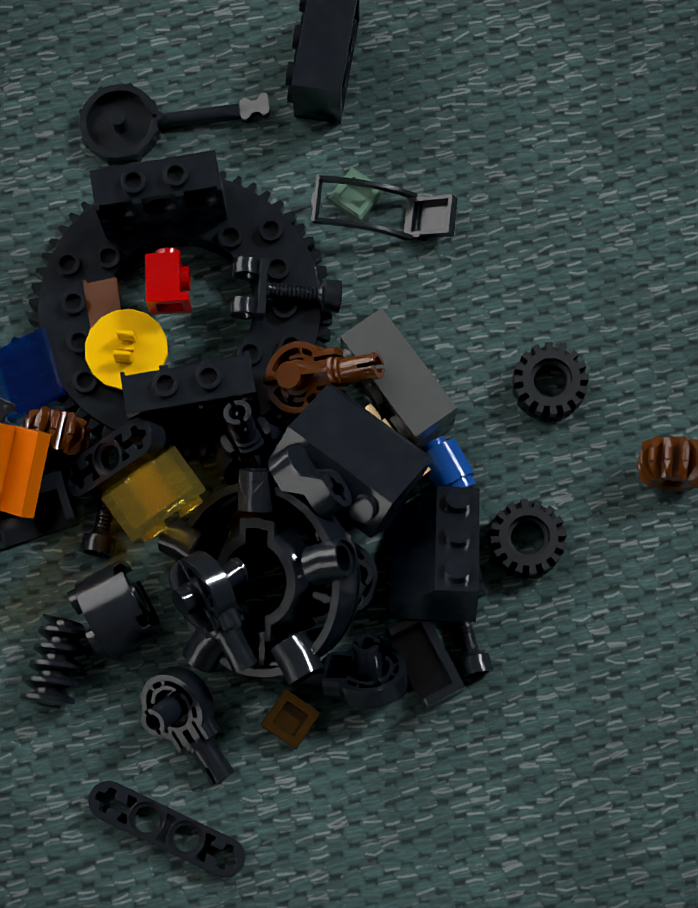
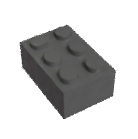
M382 308L340 336V346L343 352V356L340 358L370 354L375 351L381 354L384 365H377L375 367L376 369H385L383 378L358 381V383L367 394L363 397L365 404H371L380 416L383 415L396 432L422 450L423 446L453 429L457 412L456 405Z

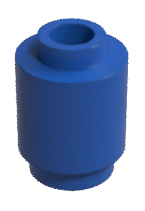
M440 436L423 446L422 450L433 458L428 466L431 470L427 472V475L434 487L474 488L477 485L473 479L475 472L455 439L446 441L444 436Z

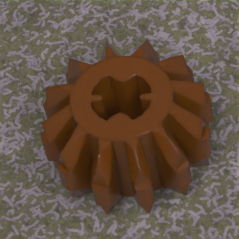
M45 406L41 407L40 410H29L23 424L20 425L21 427L51 434L45 465H48L49 468L58 466L65 469L71 460L90 447L91 429L87 427V421L83 418L75 417L74 412L67 413L60 408L52 410Z
M670 435L664 438L656 436L652 440L649 439L642 442L637 465L639 480L650 488H661L662 491H691L694 488H698V440H689L685 436L679 438Z

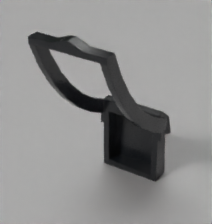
M317 175L315 189L310 200L312 204L311 222L320 225L368 230L405 241L414 239L427 241L428 238L454 237L458 198L453 194L436 196L417 195V193L383 183L355 178ZM323 182L367 187L406 197L407 206L404 232L356 221L319 218ZM418 205H419L418 222H417V212H418Z

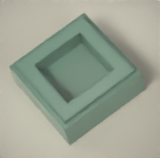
M353 167L344 176L346 178L372 181ZM338 184L328 197V202L356 221L363 222L382 197L384 191Z

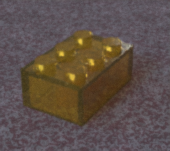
M171 443L158 456L103 491L101 499L132 542L141 537L146 543L167 528L164 520L178 511L180 516L183 517L203 502L199 495L206 491V489L177 448Z

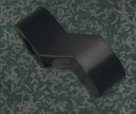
M289 444L269 459V470L281 491L305 495L312 508L321 517L331 519L351 505L352 497L339 472L315 468L308 455L299 446Z

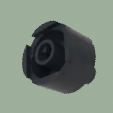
M123 559L75 583V588L67 592L69 601L78 615L83 613L90 628L85 630V634L96 653L103 651L108 658L112 657L113 659H117L162 635V630L154 626L160 623L143 585L140 580L136 583L130 582L126 574L133 570Z

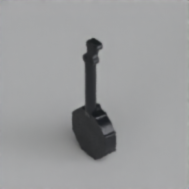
M132 83L99 87L98 91L79 110L81 139L86 148H89L95 156L107 162L108 165L127 164L135 161L141 162L143 157L161 139V129L240 119L243 123H249L254 116H261L265 119L270 116L269 97L267 93H261L256 100H249L244 97L238 104L163 113L158 111L155 100L151 99L144 91L133 86Z

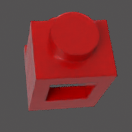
M160 248L155 253L145 254L146 303L150 314L192 313L189 292H183L191 291L189 266H182L180 250L176 248Z

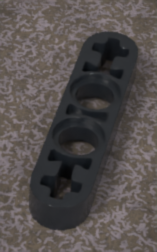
M100 782L90 792L88 798L89 808L96 817L206 871L221 877H232L238 874L245 865V850L237 840L117 782ZM111 789H115L117 791L115 798L129 805L131 796L138 800L129 810L126 824L119 821L125 813L114 808H109L107 813L101 811L103 804L98 801V796L101 792L108 794ZM144 807H153L160 815L159 826L152 832H142L136 825V816ZM189 825L193 826L199 833V842L193 850L185 852L176 846L175 834L179 828ZM208 834L216 837L210 845L220 850H225L228 844L234 847L233 855L238 858L235 866L227 865L224 870H221L217 867L219 859L206 853L205 862L197 859V856L205 848Z

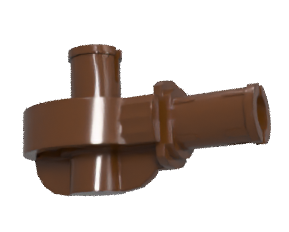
M303 341L291 342L282 346L272 356L266 369L263 384L266 385L271 401L279 409L300 415L328 384H332L336 388L341 386L348 387L352 382L383 378L385 369H376L375 367L377 365H384L383 358L378 351L348 358H339L343 356L341 348H322ZM337 388L345 395H347L345 389ZM306 394L305 397H302V398L297 397V396H301V395ZM286 398L293 400L294 402L302 403L303 406L294 407L286 400Z

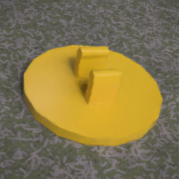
M134 309L115 310L101 317L90 329L85 342V359L93 376L105 386L122 390L120 372H125V375L156 371L159 370L160 365H165L168 357L167 337L160 324L147 313Z

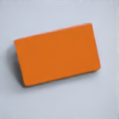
M0 423V511L19 517L34 518L51 434Z

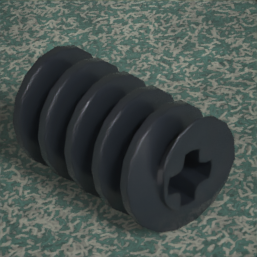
M43 614L42 616L53 625L39 627L38 633L47 639L48 642L34 644L33 649L43 656V659L30 660L28 665L39 675L25 677L24 683L33 689L34 692L22 693L19 698L38 705L60 709L61 705L75 704V699L65 693V690L80 686V683L70 676V672L84 671L85 666L74 658L75 655L89 653V649L79 643L80 638H87L85 634L87 628L83 624L69 619Z

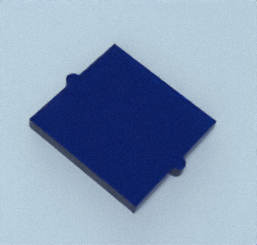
M41 327L21 338L13 337L10 344L0 348L1 398L11 401L16 405L15 411L7 415L8 421L28 414L29 410H40L42 406L66 395L45 328Z

